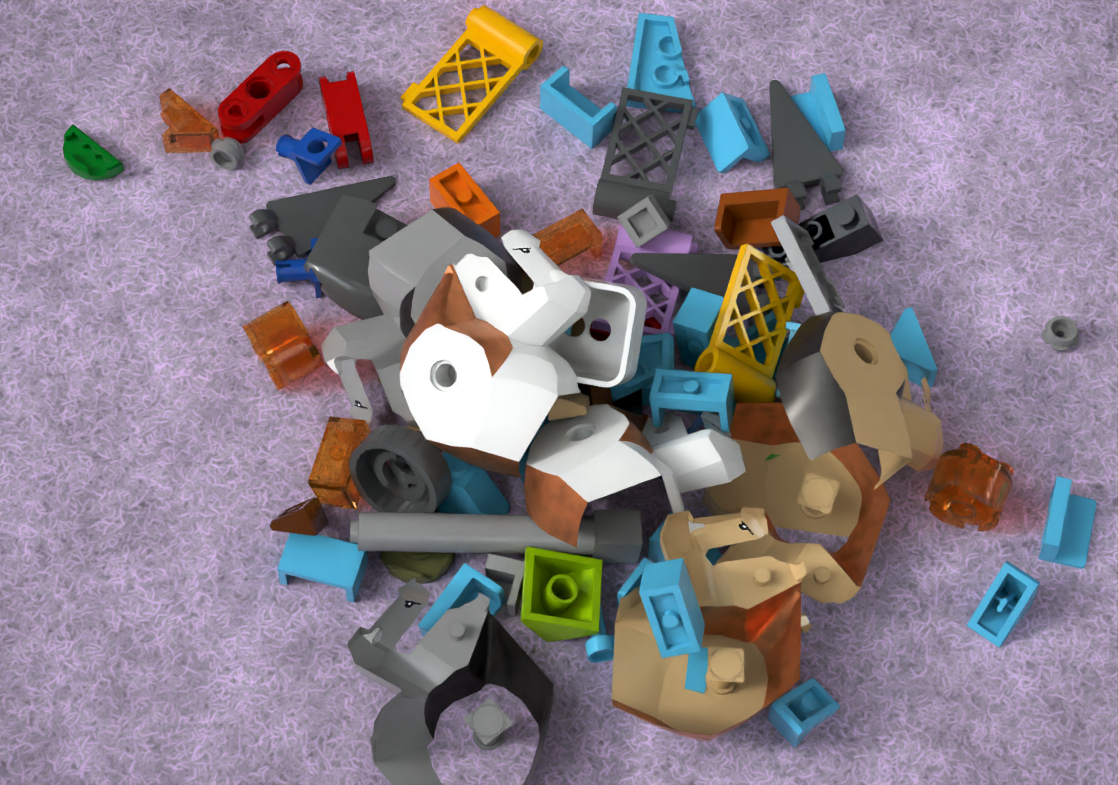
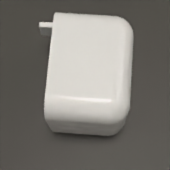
M580 277L592 291L587 313L582 316L585 322V329L577 337L570 336L565 331L550 343L548 347L569 363L576 375L577 383L599 387H613L627 383L634 377L637 370L647 309L646 297L640 289L631 285ZM596 319L606 320L611 327L610 336L604 341H597L590 334V325Z

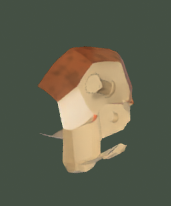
M737 403L730 432L731 438L740 445L746 472L731 482L711 486L709 489L705 487L703 505L709 509L713 516L740 513L743 507L765 509L763 515L767 519L768 534H765L760 539L732 544L716 564L771 556L779 561L794 565L801 564L803 561L807 573L801 583L802 593L822 604L831 602L841 604L851 599L861 589L891 501L883 483L874 490L875 485L880 481V477L857 443L832 450L810 461L789 421L782 403ZM770 454L780 455L775 458L766 460V458ZM774 527L848 537V540L837 552L832 553L821 544L787 542L779 537ZM801 613V632H808L812 624L809 623L807 616Z

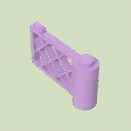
M620 223L605 281L631 285L644 293L647 300L645 320L654 317L661 325V330L644 326L642 336L669 332L675 338L673 314L680 288L639 268L626 272L619 264V260L629 261L634 253L697 254L699 243L693 242L694 234L666 229L637 248ZM646 275L653 284L640 288L634 279ZM661 291L668 300L655 305L648 296ZM596 319L592 322L593 329L611 332V327L606 320Z

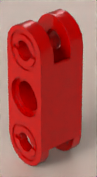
M290 51L275 52L221 102L218 107V117L223 138L230 137L237 140L240 144L247 143L303 89L302 67L300 59L296 54ZM283 63L290 66V68L283 67L279 69L277 67Z
M354 71L346 72L347 80L329 83V79L326 76L319 77L321 97L329 132L331 135L339 137L342 141V145L334 152L338 170L349 168L345 143L357 141L363 165L374 163L371 140Z

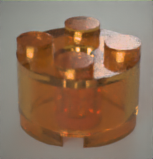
M288 301L279 304L242 326L251 342L252 349L261 364L265 365L268 370L267 373L278 391L324 366L317 347L313 345L308 336L307 329Z
M962 443L958 449L948 450L940 455L925 494V502L929 500L931 503L929 507L930 512L944 523L964 529L965 523L979 526L977 531L992 530L998 525L1013 483L1014 469L1005 462L997 461L983 454L978 446Z

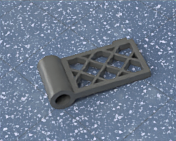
M623 87L601 177L595 192L593 215L618 219L617 217L622 212L650 194H653L670 222H673L677 201L671 200L672 190L687 129L694 130L698 114V108L692 107L693 100ZM628 100L642 102L648 110L633 118L626 109ZM668 108L683 110L682 117L669 125L660 114V112ZM654 117L662 129L647 137L639 124ZM633 129L641 141L625 148L619 140V135ZM679 129L678 134L676 135L674 131ZM668 135L675 147L661 155L652 143ZM647 147L655 159L639 167L631 155ZM617 148L619 150V153L615 155ZM623 159L634 170L626 176L610 174L612 166ZM671 159V163H670V166H669V165L667 164V161H669V160ZM661 166L668 175L666 184L650 182L645 174Z

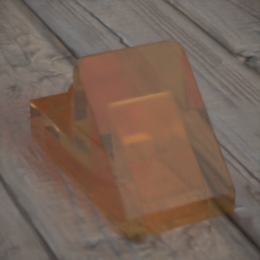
M168 88L159 96L162 109L160 113L161 118L170 127L162 134L165 152H211L213 149L211 147L212 142L219 138L218 129L172 89Z

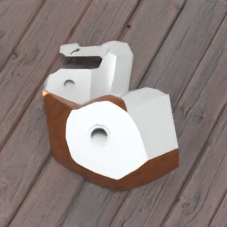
M511 230L501 239L505 249L534 281L533 290L522 295L519 289L488 257L466 254L457 264H450L403 344L400 354V385L410 412L428 442L470 465L496 473L523 478L519 472V461L559 395L581 392L578 388L576 375L569 363L548 347V345L587 313L592 291L579 275L564 273L539 248V239L525 230Z
M609 404L589 406L587 415L553 420L539 430L530 447L526 462L524 481L526 510L536 525L543 531L577 548L578 530L588 502L662 475L673 514L684 512V504L680 493L731 482L746 472L744 458L740 445L731 438V432H721L720 416L716 412L703 411L701 418L706 429L687 434L682 417L674 416L671 413L665 414L662 427H654L652 418L647 414L638 416Z

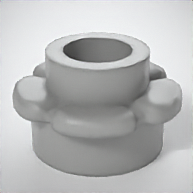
M217 138L211 144L213 149L210 153V159L219 168L233 170L245 158V153L241 149L240 143L233 138Z
M1066 316L1052 318L1046 323V329L1042 331L1043 341L1046 344H1050L1052 349L1056 351H1066L1068 347L1076 346L1079 340L1076 323ZM1062 333L1064 337H1058L1057 334Z

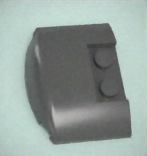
M342 194L303 267L307 273L312 268L322 284L320 290L333 302L355 317L365 320L384 315L370 288L368 277L369 250L408 225L378 210L379 204Z

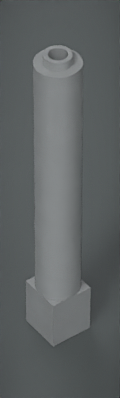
M594 509L593 516H582L578 530L577 548L543 531L529 515L358 512V520H350V543H357L358 551L525 554V549L528 546L573 555H591V558L602 559V562L638 563L642 548L641 510Z

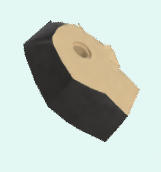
M835 311L809 317L800 325L782 354L775 377L782 404L789 421L810 461L827 452L854 443L876 448L881 465V476L874 490L905 465L918 472L933 470L941 462L944 446L941 420L931 410V391L926 376L921 380L925 409L912 401L908 371L891 340L889 332L878 323L860 314Z

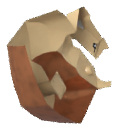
M743 507L740 513L693 518L690 511L667 515L660 532V546L665 561L679 558L684 559L705 622L702 647L708 648L705 693L685 689L689 654L661 658L639 593L640 587H637L627 596L620 598L617 611L612 678L613 707L674 734L709 741L739 727L783 696L800 680L801 583L807 573L804 562L802 561L801 564L794 565L779 561L771 556L712 565L705 557L709 549L760 539L765 534H768L767 519L763 515L765 509Z

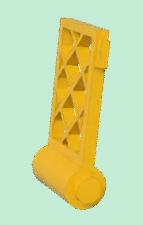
M487 5L471 10L465 21L467 26L465 32L418 85L413 82L401 96V101H403L401 104L402 109L457 144L474 128L520 72L527 70L538 59L543 48L542 39ZM470 44L480 51L481 58L460 61L459 54ZM502 64L509 69L503 77L488 79L486 66ZM483 67L484 80L463 83L462 70ZM458 71L460 83L439 86L438 78L443 73ZM486 88L487 96L482 102L466 103L465 91ZM461 92L463 105L442 108L440 95ZM436 96L437 109L423 111L415 106L423 97ZM462 113L465 115V122L457 131L444 124L443 116Z
M749 244L740 246L709 346L698 357L694 367V372L732 374L735 401L737 403H774L776 399L774 396L776 383L772 377L786 336V322H790L794 308H800L805 293L796 273ZM749 259L757 263L762 277L751 282L747 271ZM778 276L789 282L785 297L779 298L773 278ZM764 283L770 303L760 307L753 287ZM744 291L751 311L740 315L736 299L738 293ZM772 308L777 323L775 329L769 332L762 312ZM753 316L760 336L749 340L743 320ZM731 325L734 326L740 345L734 348L723 342L727 327ZM761 341L766 352L764 364L756 360L752 345Z

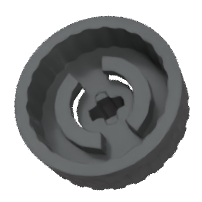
M386 424L375 428L353 451L349 462L350 475L357 491L377 512L434 513L450 494L452 485L451 472L445 458L441 455L442 450L428 442L422 431H413L400 425Z

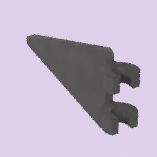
M772 80L769 85L774 189L789 188L800 205L801 210H805L803 200L807 198L804 186L820 183L825 205L839 203L840 198L837 192H841L842 189L839 178L842 177L843 169L778 80Z
M387 176L269 201L266 204V209L256 210L249 215V219L253 223V225H250V230L255 238L259 239L271 233L276 227L279 229L282 235L275 236L267 241V246L271 250L267 252V256L274 266L275 260H287L294 253L298 258H304L311 253L310 239L319 238L342 194L375 203L395 186L396 179L393 176Z
M634 253L629 261L633 266L684 291L690 292L693 287L724 297L738 254ZM749 259L747 271L751 282L762 277L757 263ZM779 276L773 278L774 284L775 280L780 281L782 278ZM764 283L753 287L755 293L757 287L765 289ZM744 291L738 293L736 304L740 315H743L751 310ZM767 294L756 295L760 307L770 303ZM770 308L766 311H763V316L765 317L766 315L771 313L773 309ZM753 316L745 320L749 321L753 318Z

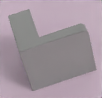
M653 194L645 197L617 217L637 248L671 226L670 220Z
M489 553L485 565L486 577L501 586L506 597V602L497 613L516 617L522 599L524 561Z

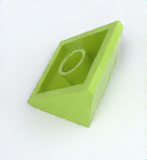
M527 546L524 560L521 622L546 642L596 635L599 632L603 560Z

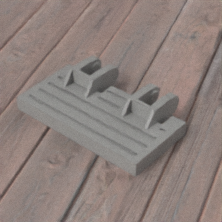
M784 215L770 222L787 255L785 261L789 269L796 273L815 314L819 315L829 311L844 312L843 308L845 305L833 281L826 276L812 248L814 243L808 231Z

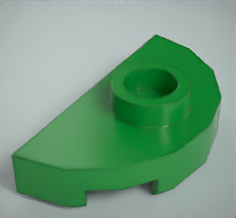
M72 124L64 134L63 155L66 165L74 174L84 179L99 181L113 178L124 171L123 163Z

